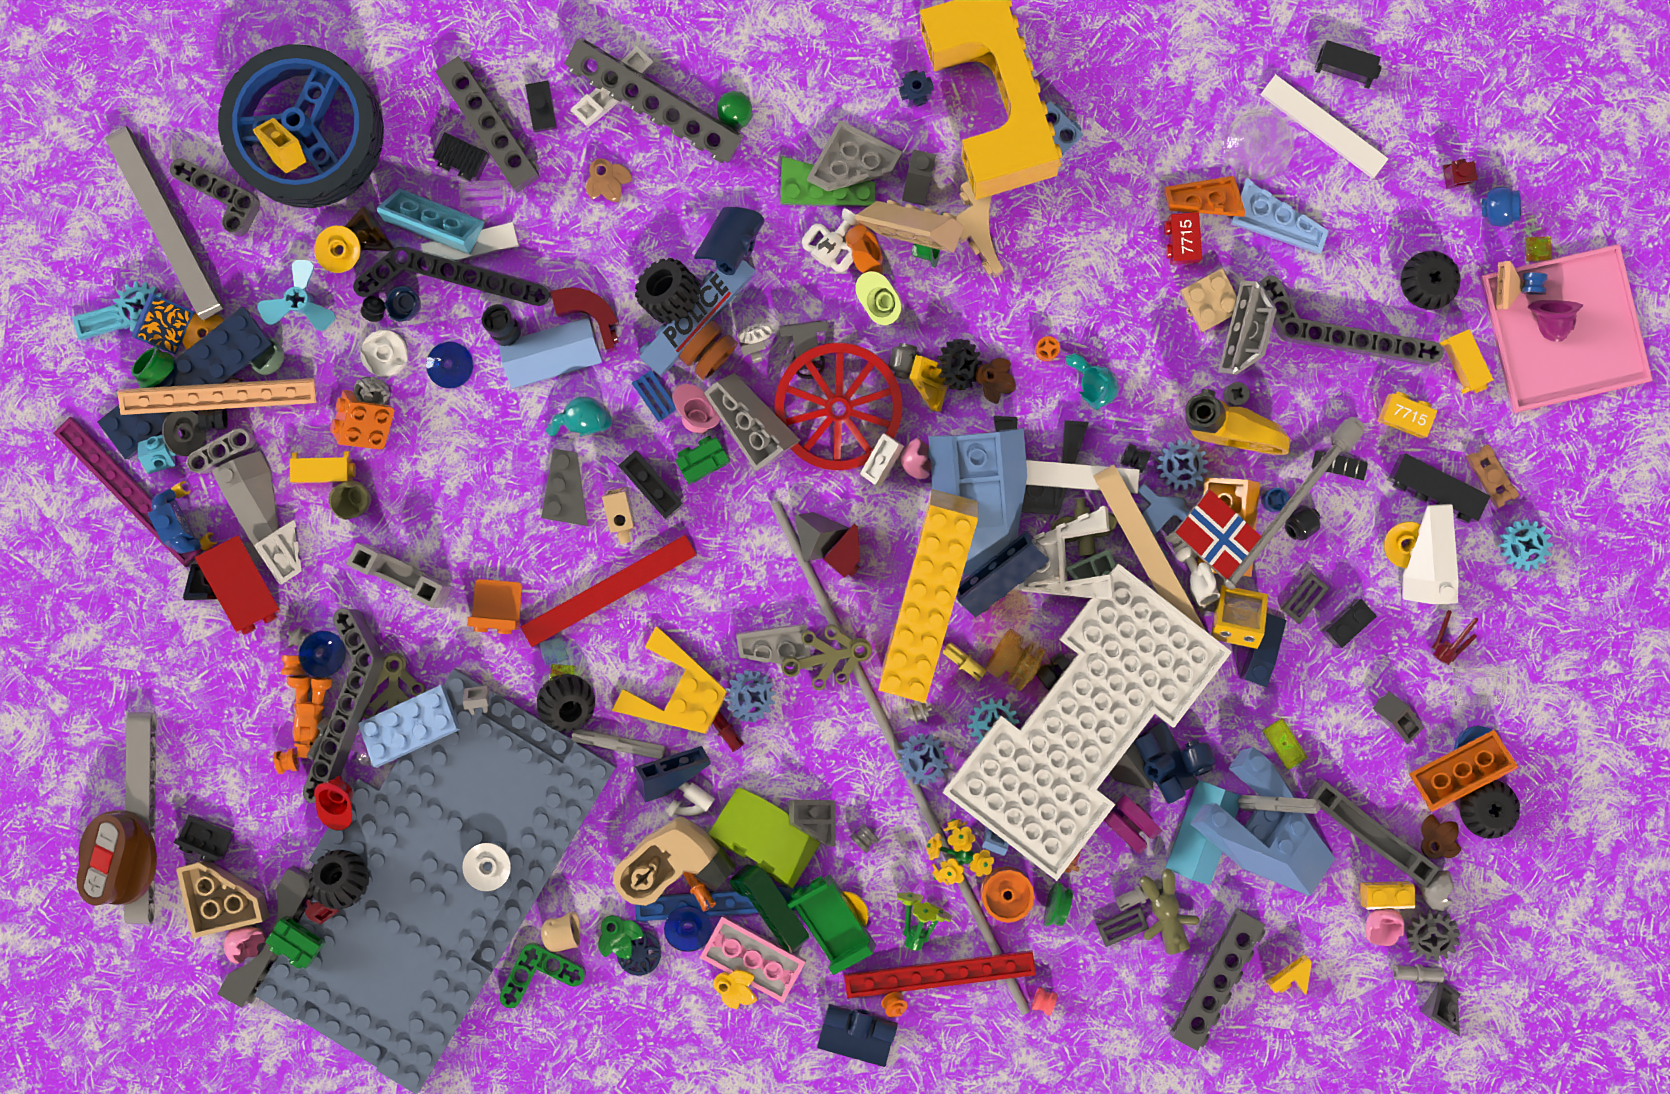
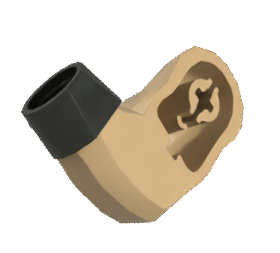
M680 816L649 833L616 866L613 881L615 889L624 900L631 904L646 906L655 902L666 887L675 882L684 872L693 873L695 879L714 891L729 877L736 864L708 833L694 822Z

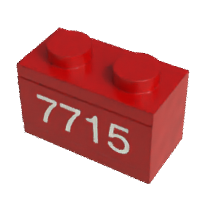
M1199 212L1171 214L1167 221H1164V233L1169 237V244L1166 245V258L1170 259V265L1199 263L1202 260Z

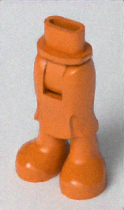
M305 675L287 676V685L294 688L296 694V703L293 704L295 708L293 738L295 742L294 747H297L296 757L308 758L307 753L320 733L316 726L322 721V712L325 707L323 704L326 690L332 686V678L320 676L311 678V676ZM310 681L312 688V702L308 701Z

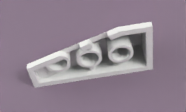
M1427 505L1418 531L1415 547L1412 548L1410 553L1411 559L1403 573L1402 598L1428 604L1458 603V568L1453 505Z

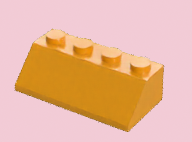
M1205 478L1203 495L1210 489L1256 531L1260 483L1243 479ZM1197 555V564L1199 566L1201 562L1205 561ZM1253 563L1243 576L1252 577ZM1211 568L1213 574H1218L1215 570Z

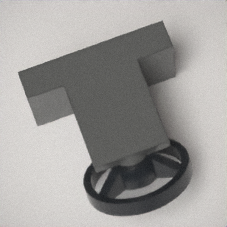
M826 319L780 326L781 337L793 335L795 355L792 362L805 351L818 346L816 332L828 331ZM823 355L811 360L814 366L820 369L818 371L820 374L825 368ZM820 358L822 359V365L816 362L820 361ZM805 364L796 372V375L801 378H814L812 374L800 373L803 369L808 370Z

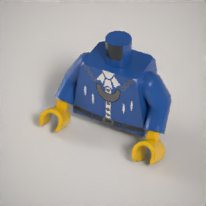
M181 481L172 486L171 489L154 496L151 501L153 511L149 512L148 516L163 544L178 553L196 551L200 548L207 551L217 544V542L209 540L213 536L211 532L206 533L200 539L195 538L181 508L175 500L191 492V490L186 492L182 488V484L186 483V481Z

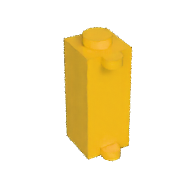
M1470 329L1439 342L1441 346H1444L1463 386V389L1460 390L1462 394L1471 390L1476 394L1488 388L1487 383L1493 381V378Z
M344 451V457L299 458L298 452H292V458L290 459L291 483H343L352 480V477L356 475L355 463H352L350 451Z

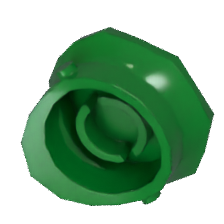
M155 346L146 350L137 358L131 369V374L136 378L140 388H152L162 382L173 370L174 357L168 352H162Z
M1055 882L1049 891L1044 913V926L1046 927L1052 924L1063 926L1070 912L1074 891L1070 888H1065L1062 883Z

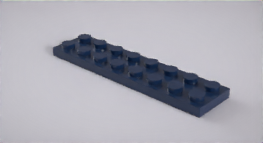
M242 306L175 359L173 370L162 382L154 387L226 383L274 344L248 309ZM118 405L97 421V423L124 459L129 460L138 453V442L162 434L164 420L171 412L121 415Z

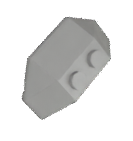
M1241 281L1218 373L1237 375L1265 356L1277 309L1260 282Z

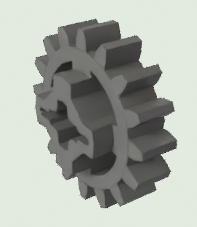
M1428 909V915L1419 912V919L1411 918L1413 925L1407 926L1409 933L1407 934V941L1410 942L1411 950L1416 949L1418 957L1425 954L1427 961L1431 956H1434L1435 960L1439 961L1440 955L1447 959L1448 951L1456 952L1454 945H1460L1458 938L1460 930L1456 929L1458 927L1456 920L1451 921L1450 914H1446L1443 917L1441 911L1433 914L1431 909Z

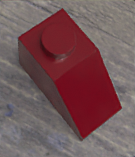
M856 524L852 525L823 559L844 578L847 575L852 577L860 568L857 564L860 561L858 526Z

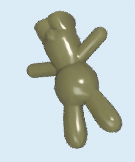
M1166 868L1161 876L1162 894L1159 893L1151 878L1147 876L1140 878L1142 889L1152 901L1153 914L1159 919V921L1144 932L1143 937L1145 940H1150L1161 931L1165 952L1172 955L1190 948L1182 924L1197 925L1200 920L1195 915L1178 914L1180 906L1175 897V874L1171 869Z

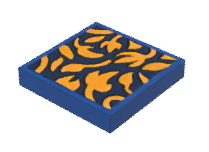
M150 293L131 337L176 355L194 311Z

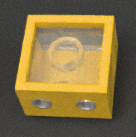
M1221 585L1219 590L1220 597L1215 601L1211 636L1217 641L1258 649L1265 632L1269 594L1240 588L1229 589L1225 585Z

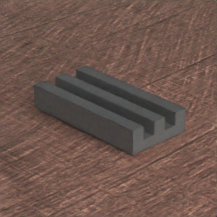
M1309 573L1280 610L1295 620L1297 624H1301L1330 588L1313 573ZM1313 580V585L1299 600L1295 607L1292 610H1290V606L1295 602L1299 595ZM1320 586L1322 589L1317 593V595L1313 598V600L1308 604V606L1303 610V612L1298 617L1296 615L1298 610L1312 595L1316 588Z
M1140 906L1096 924L1105 947L1149 929ZM1138 913V916L1133 919H1130L1105 931L1103 929L1104 927H1107L1111 924H1114L1118 921H1121L1127 917H1130ZM1140 921L1142 923V925L1134 929H1131L1113 938L1107 939V935H1110L1114 932H1117Z

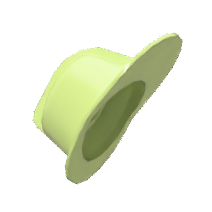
M873 271L863 273L855 285L859 301L870 318L877 324L889 325L894 323L901 313L900 294L892 287L884 275Z

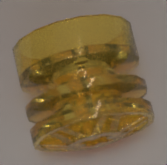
M1010 628L991 655L985 671L996 678H1000L1007 671L1009 675L1006 684L1011 685L1017 677L1014 689L1021 691L1037 673L1045 649L1039 646L1032 654L1035 643L1031 641L1025 648H1022L1024 636Z

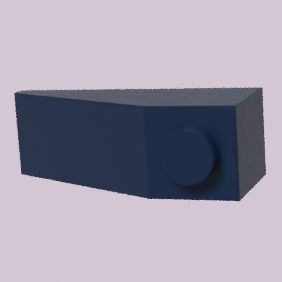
M1266 613L1264 636L1258 649L1250 648L1239 677L1240 679L1262 687L1268 686L1276 664L1287 620Z
M700 746L636 766L637 788L645 803L667 796L709 766L711 761L703 747Z

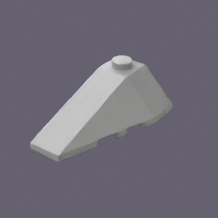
M262 451L233 459L211 470L224 497L253 545L279 529L275 509L276 500L272 487V472Z

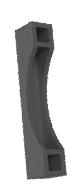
M1318 779L1305 796L1306 799H1317L1321 806L1320 810L1419 885L1426 887L1440 869L1372 819L1326 781Z
M295 866L287 868L276 888L278 910L275 926L284 916H288L294 921H299L306 910L303 905L307 899L311 900L313 897L309 888L310 874ZM266 944L263 950L251 962L231 971L227 975L217 994L241 1008L248 1003L252 1004L256 999L254 995L260 982H263L269 972L268 968L271 962H275L278 955L269 950L270 945Z

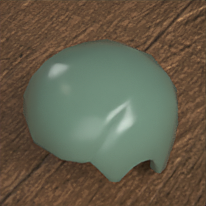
M271 337L269 339L274 345L250 363L252 368L261 375L274 373L281 367L284 361L282 346Z

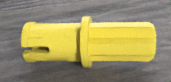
M950 642L944 648L943 654L959 666V670L963 669L975 678L977 682L986 673L987 669L973 660L971 654L967 655Z

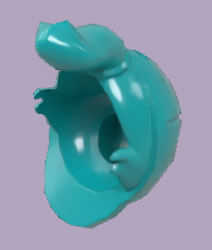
M1076 353L1065 357L1068 366L1082 372L1081 386L1083 392L1079 391V394L1093 409L1098 410L1100 407L1107 406L1114 401L1119 392V384L1115 374L1109 368L1091 366L1082 355Z
M577 397L565 406L563 413L561 412L553 416L552 423L548 424L545 431L549 436H555L559 432L560 426L565 425L568 430L580 433V437H582L583 435L587 436L609 429L612 419L598 400L590 397Z

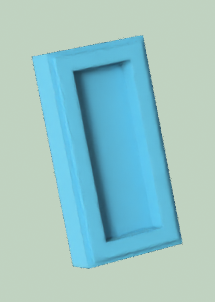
M118 304L72 317L78 340L82 341L122 329L124 321L118 322L115 318L119 314L112 310L118 307Z

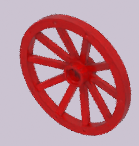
M826 343L805 351L785 370L776 391L775 415L787 427L788 425L827 415L826 419L804 446H801L798 442L791 450L802 460L816 467L828 470H849L865 465L875 446L873 448L870 447L850 419V416L886 427L887 431L885 434L894 439L902 417V396L893 372L875 353L851 343ZM836 353L835 394H833L812 363V359L824 354ZM843 353H849L867 360L868 363L846 393L843 394ZM804 364L828 398L827 400L789 385L793 376ZM875 366L886 379L889 388L850 400ZM786 392L825 408L785 418ZM892 395L893 406L890 421L853 409V407ZM836 402H842L845 405V410L841 414H836L832 411V405ZM835 421L833 459H826L809 452L829 425ZM842 421H844L864 449V454L841 460Z

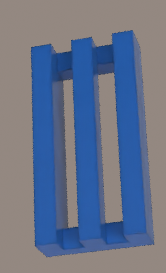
M651 370L632 382V385L658 422L677 410L673 401ZM648 378L653 380L671 406L670 409L667 410L648 383ZM641 383L645 385L663 414H658L639 385Z

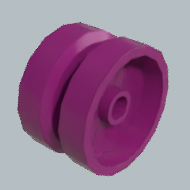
M1124 794L1116 802V805L1125 816L1122 818L1114 810H1111L1103 821L1140 855L1148 846L1139 833L1142 831L1150 839H1155L1162 832V829L1138 803L1135 804Z

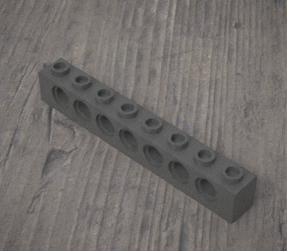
M584 38L576 40L564 63L569 67L568 71L578 77L583 75L590 79L589 84L601 90L603 87L610 91L609 95L615 100L628 102L631 104L630 108L635 112L648 114L651 116L650 120L659 126H663V124L671 128L670 132L681 139L683 137L688 138L692 141L691 145L701 151L706 149L712 153L711 157L720 163H724V161L728 163L732 160L745 135ZM590 58L597 62V70L595 72L588 68L587 63ZM610 71H614L618 75L616 84H612L608 80V73ZM631 83L637 85L639 89L637 96H632L628 91ZM650 96L658 98V108L655 109L649 105ZM671 108L678 110L680 114L678 121L670 118L669 110ZM694 120L699 123L700 131L698 133L690 130V121ZM711 133H716L720 136L721 141L719 145H713L710 142L709 137Z

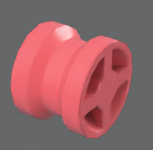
M1039 986L1033 998L1031 1009L1035 1011L1042 1010L1046 1015L1050 1016L1055 1007L1058 994L1046 992L1044 988Z

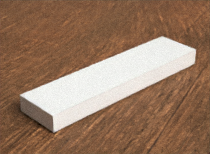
M511 222L482 229L471 255L435 241L421 244L425 252L461 261L518 247L519 243L514 223ZM424 257L426 267L430 268L431 261L429 258Z

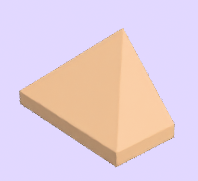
M1511 261L1498 262L1496 310L1508 309L1521 293L1522 287H1524Z

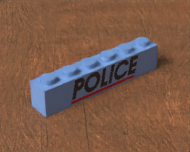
M742 260L734 275L723 274L718 269L715 273L713 271L709 272L703 279L705 284L700 288L701 293L697 295L699 300L694 304L695 308L693 311L690 310L688 312L689 315L685 318L681 317L678 322L673 320L671 324L666 325L664 323L656 331L657 337L652 343L647 341L640 349L642 354L639 358L662 378L679 360V355L692 338L710 321L715 320L756 274L755 270L746 261Z

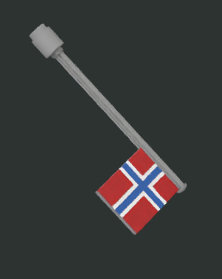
M1349 417L1340 424L1330 437L1332 447L1262 535L1258 534L1210 489L1206 491L1173 533L1224 579L1223 583L1227 588L1235 589L1236 583L1339 453L1343 451L1349 452L1363 435L1364 424L1355 417Z

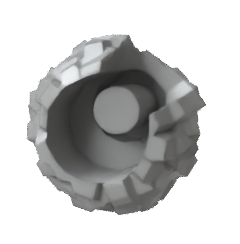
M367 376L357 380L353 388L357 401L386 405L389 397H391L389 386L383 380Z

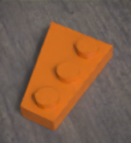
M1234 176L1164 187V195L1169 211L1245 217V208Z

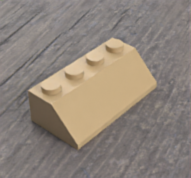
M888 200L887 203L876 201L855 216V220L881 236L952 253L956 249L964 227L956 221L957 217L944 212L943 215H938L936 211L928 208L920 211L919 208L910 204L902 207L901 204L892 200Z

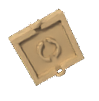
M1223 268L1179 290L1188 307L1186 312L1190 317H1193L1200 332H1204L1233 316L1237 300L1236 291L1232 287L1233 284H1230Z

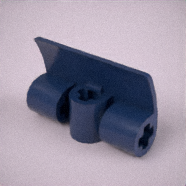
M724 207L694 255V259L716 260V267L720 272L726 275H734L744 259V255H751L755 246L756 236L765 222L764 217L759 212L747 208Z
M1165 722L1157 724L1133 741L1145 762V775L1151 781L1156 782L1167 804L1186 795L1185 791L1198 783L1195 776L1186 770L1181 758V751Z
M829 1004L817 1048L885 1067L898 1023L875 1017L873 1013L864 1009L855 1008L850 1010Z

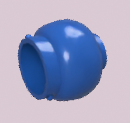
M1495 187L1488 192L1487 198H1482V217H1487L1488 222L1495 227H1506L1515 221H1521L1520 190L1512 191L1509 187Z

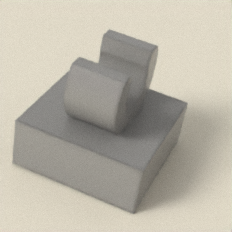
M764 341L753 344L739 342L743 356L751 354L753 364L762 361L760 350L766 349Z
M488 685L464 689L462 701L464 710L469 709L470 714L475 715V708L482 707L483 712L487 713L490 696Z

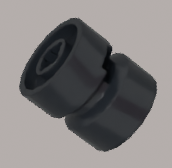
M495 304L483 312L481 318L482 325L495 343L501 346H509L519 339L521 327L506 306Z
M1059 651L1050 658L1049 664L1043 663L1034 670V673L1045 688L1050 691L1061 677V675L1058 677L1053 670L1058 667L1063 674L1071 663Z

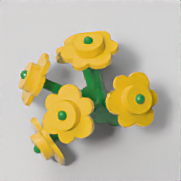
M952 818L951 821L947 822L948 827L943 828V831L954 829L953 835H950L947 840L948 844L953 846V849L942 846L940 833H936L927 842L926 851L927 855H929V860L938 858L940 851L954 855V858L941 862L942 868L940 870L934 863L932 864L935 869L932 871L934 880H937L939 883L944 881L947 886L955 882L961 883L964 880V875L962 874L964 872L963 864H970V870L975 872V875L981 877L983 874L988 875L992 871L991 865L994 863V858L990 856V852L983 849L980 853H974L971 848L976 838L972 834L969 827L959 829V827L966 825L968 821L961 822L960 818Z

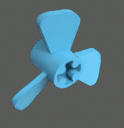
M296 260L293 262L294 287L289 288L285 292L284 299L264 300L258 303V311L266 324H276L291 310L299 314H305L315 329L319 331L326 330L335 321V313L314 304L313 296L305 291L314 270L312 262L308 260ZM296 295L302 298L305 297L304 303L298 302V307L293 305L295 304Z

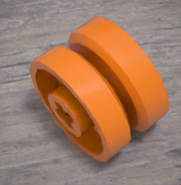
M1010 866L996 867L990 874L984 877L980 887L981 901L989 915L998 921L1006 923L1019 921L1033 907L1035 898L1033 886L1026 875L1017 868ZM1010 891L1012 893H1009V898H1005L1004 892Z

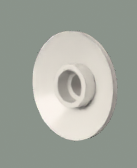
M481 843L468 851L463 860L462 869L466 881L472 887L480 891H492L501 887L507 881L511 871V862L508 854L500 846L493 843ZM485 862H490L492 864L491 870H486L484 868Z

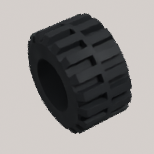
M663 258L658 263L653 262L651 267L646 268L644 274L639 276V283L635 286L637 290L635 297L638 304L659 323L666 322L667 324H671L673 320L678 322L681 317L685 318L689 315L688 312L690 310L693 311L695 308L694 304L699 300L697 295L701 293L700 283L684 264L673 258H668L667 260Z

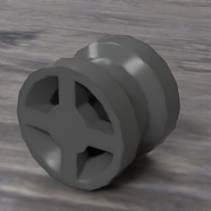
M1234 382L1228 385L1223 392L1225 403L1231 407H1238L1246 403L1250 396L1248 387L1241 382Z

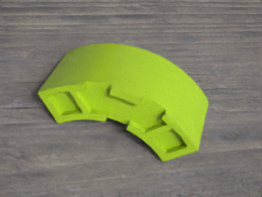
M742 788L735 790L708 833L719 846L734 852L742 858L748 856L757 862L755 866L761 867L775 882L792 889L821 843L790 825L789 814Z

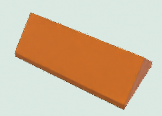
M1494 729L1409 773V776L1425 805L1433 812L1519 767Z

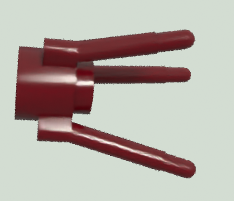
M1448 610L1436 642L1431 647L1435 650L1433 656L1446 665H1449L1451 661L1454 662L1457 656L1477 637L1476 634H1473L1457 649L1478 622V618H1474L1453 644L1447 641L1441 644L1452 611Z

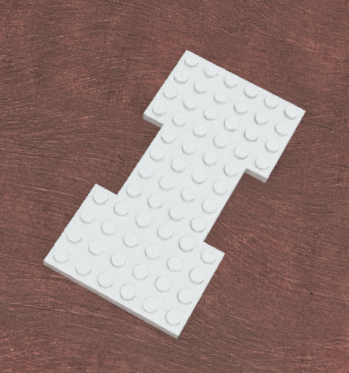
M1116 564L1110 572L1114 579L1115 600L1090 598L1059 640L1076 652L1077 656L1021 729H1017L1000 716L942 791V793L1056 881L1115 806L1112 801L1097 791V788L1155 714L1174 728L1232 653V651L1120 564Z

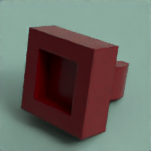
M308 900V909L304 912L308 919L322 925L336 914L339 909L326 908L323 904Z

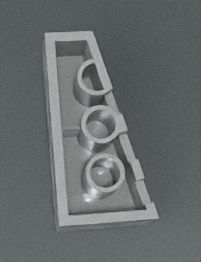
M735 373L717 381L704 392L755 471L774 462L801 441Z

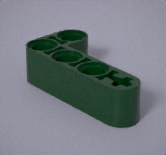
M746 864L729 879L731 887L739 895L748 897L775 938L790 954L794 953L809 939L808 932L793 910L788 907V903L769 875L761 867Z

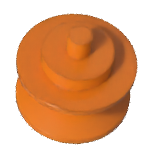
M900 992L888 993L881 1002L886 1015L891 1018L900 1017L908 1007L903 994Z

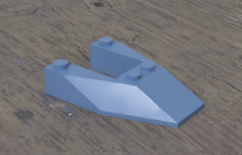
M1255 747L1240 750L1228 768L1260 796L1297 798L1272 762ZM1217 803L1203 805L1190 823L1243 870L1307 896L1312 895L1335 860V857L1307 813L1255 810L1246 825L1242 826Z

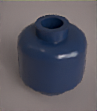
M1196 739L1185 744L1186 749L1181 752V758L1188 773L1201 776L1213 770L1212 766L1216 763V759L1208 743H1199V740Z

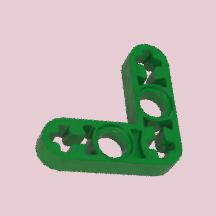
M529 943L522 949L501 991L500 1002L509 1009L518 1006L536 970L572 987L579 986L584 981L586 971L580 964L556 952L549 951L538 943ZM532 948L536 949L535 954L538 955V958L534 957L529 964L534 966L533 969L526 964L520 963L521 960L524 963L527 961L529 954L526 950L530 951ZM550 958H555L560 962L558 970L551 971L548 969L547 961ZM565 963L569 965L566 970L573 972L577 969L581 979L576 978L573 981L571 980V974L567 972L561 976L560 972L564 969ZM518 969L527 971L528 979L526 981L520 982L516 979L515 973ZM514 985L523 987V990L520 988L516 990L514 997L517 998V1001L512 1000L511 1003L507 1001L508 997L505 993L509 994Z

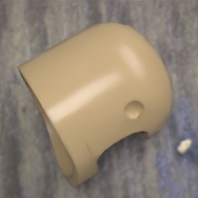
M568 912L565 916L556 919L549 918L543 923L541 938L544 946L549 951L560 952L580 946V920L576 912ZM570 920L572 922L574 933H572Z

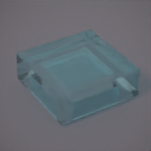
M563 637L539 643L545 666L569 659Z

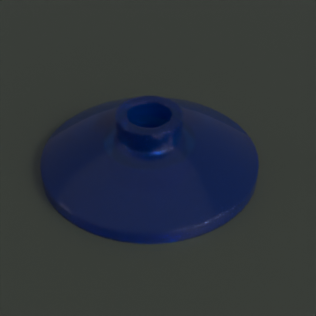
M443 342L430 351L426 360V370L428 376L436 385L442 388L453 389L462 386L469 380L473 372V359L470 352L463 345L456 342ZM451 360L452 366L448 369L445 368V361Z
M316 631L307 636L302 642L298 654L299 662L304 671L311 676L318 678L331 676L342 667L345 661V645L342 639L333 632ZM318 649H323L321 656L316 655Z
M684 906L672 911L664 925V934L668 943L675 949L684 952H692L702 948L709 941L712 932L711 921L707 914L699 908ZM691 923L692 927L685 928L684 924Z

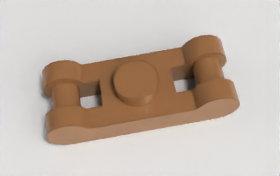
M1486 444L1480 448L1481 451L1467 455L1466 459L1486 493L1491 496V502L1499 509L1505 505L1504 502L1509 499H1516L1519 497V494L1496 459L1493 449L1490 445ZM1486 459L1488 465L1482 467L1480 462ZM1502 486L1504 490L1501 494H1498L1496 488Z

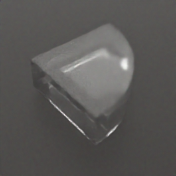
M359 740L352 745V751L358 754L357 759L362 764L371 761L367 748Z

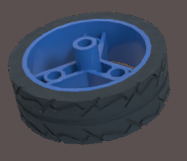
M287 44L261 52L250 58L238 69L239 71L234 74L226 86L221 99V107L218 113V132L221 145H224L223 151L230 165L248 184L276 202L298 208H317L331 205L352 195L364 184V181L369 178L375 169L382 151L380 147L383 145L384 123L381 109H379V104L371 88L347 62L332 52L315 46ZM309 75L294 107L286 109L282 114L253 116L260 100L271 88L292 77ZM339 85L345 88L354 111V131L351 143L341 159H339L327 142L319 127ZM315 92H322L319 98L313 99ZM309 105L315 106L311 118L305 114ZM271 118L276 119L298 139L302 151L319 175L309 179L290 180L268 174L254 154L252 146L262 144L253 129ZM326 152V157L318 161L319 154Z

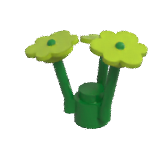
M913 892L897 893V900L902 901L906 905L905 928L903 931V935L906 936L904 945L911 950L919 951L922 949L924 942H928L930 934L938 921L943 922L945 920L950 922L952 916L941 907L928 902L922 904L923 895ZM913 906L912 914L918 917L919 923L918 926L914 925L910 928L911 909ZM929 920L932 921L927 931L925 932V929L923 928L924 923L928 922Z

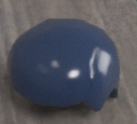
M401 285L394 287L388 293L384 306L389 313L388 317L390 319L404 322L410 321L418 315L421 309V300L414 288Z

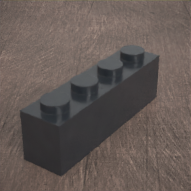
M1406 453L1399 455L1387 479L1393 483V488L1402 492L1408 490L1414 493L1413 497L1421 502L1427 503V501H1430L1436 505L1452 504L1453 513L1457 515L1456 519L1466 524L1479 521L1491 497Z

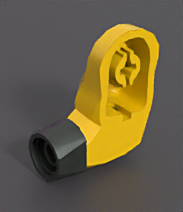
M1201 389V393L1193 396L1186 405V423L1193 436L1200 441L1271 455H1286L1289 453L1291 439L1281 425L1247 408L1229 407L1224 401L1215 398L1216 392L1213 390Z

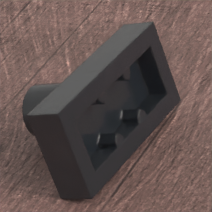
M549 81L525 84L533 131L540 132L557 129Z

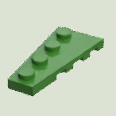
M782 156L781 205L868 207L875 203V182L869 180L826 191L807 181V177L814 165Z

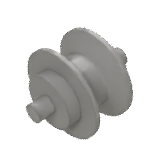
M303 627L295 629L293 632L290 630L287 632V635H289L288 647L296 645L298 653L302 650L305 651L307 648L312 649L314 646L311 644L312 633L309 632L305 635L302 633Z
M919 701L916 706L909 703L910 708H907L908 713L904 714L905 719L910 718L911 722L915 721L916 725L918 720L922 718L927 722L926 717L929 716L928 711L932 710L931 706L926 707L925 703Z

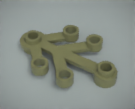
M829 624L824 629L826 638L829 640L835 639L847 647L837 650L817 638L813 631L805 630L801 634L802 642L805 645L815 647L823 653L801 659H796L792 656L786 657L781 663L782 672L788 677H794L799 674L802 668L826 663L819 675H815L811 680L815 690H822L825 688L826 680L839 660L848 658L843 669L837 670L834 675L835 681L840 685H844L849 681V675L858 661H865L870 657L872 647L869 641L864 638L853 640L839 632L835 625ZM831 628L836 630L833 636L827 634ZM806 634L813 636L811 641L804 640ZM859 645L864 647V650L861 653H857L855 651L856 647ZM788 662L795 664L793 669L786 668ZM841 673L846 675L843 681L837 679ZM817 679L823 680V684L821 686H816L814 684Z
M391 653L385 657L384 666L373 694L378 691V686L388 677L389 687L371 704H368V707H371L374 712L371 716L365 712V718L368 719L377 715L378 709L387 701L388 709L398 705V701L403 703L410 699L400 689L399 677L410 687L412 695L418 696L425 692V685L422 682H417L407 672L406 660L401 654ZM393 660H396L399 663L397 669H393L391 667V662ZM415 685L421 686L422 690L419 694L414 691Z

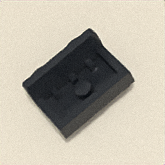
M190 814L180 836L175 838L174 844L179 845L181 851L191 854L196 852L201 855V859L214 863L224 859L235 832Z

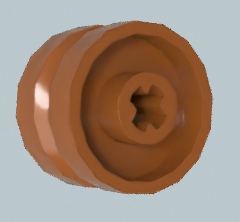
M714 320L705 325L679 355V359L687 366L697 363L694 372L703 381L708 379L727 361L738 345V342L730 335L720 338L723 328Z

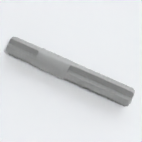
M584 729L573 730L572 733L573 742L656 759L663 758L665 746Z
M1241 795V798H1238L1241 809L1316 814L1321 809L1317 799Z

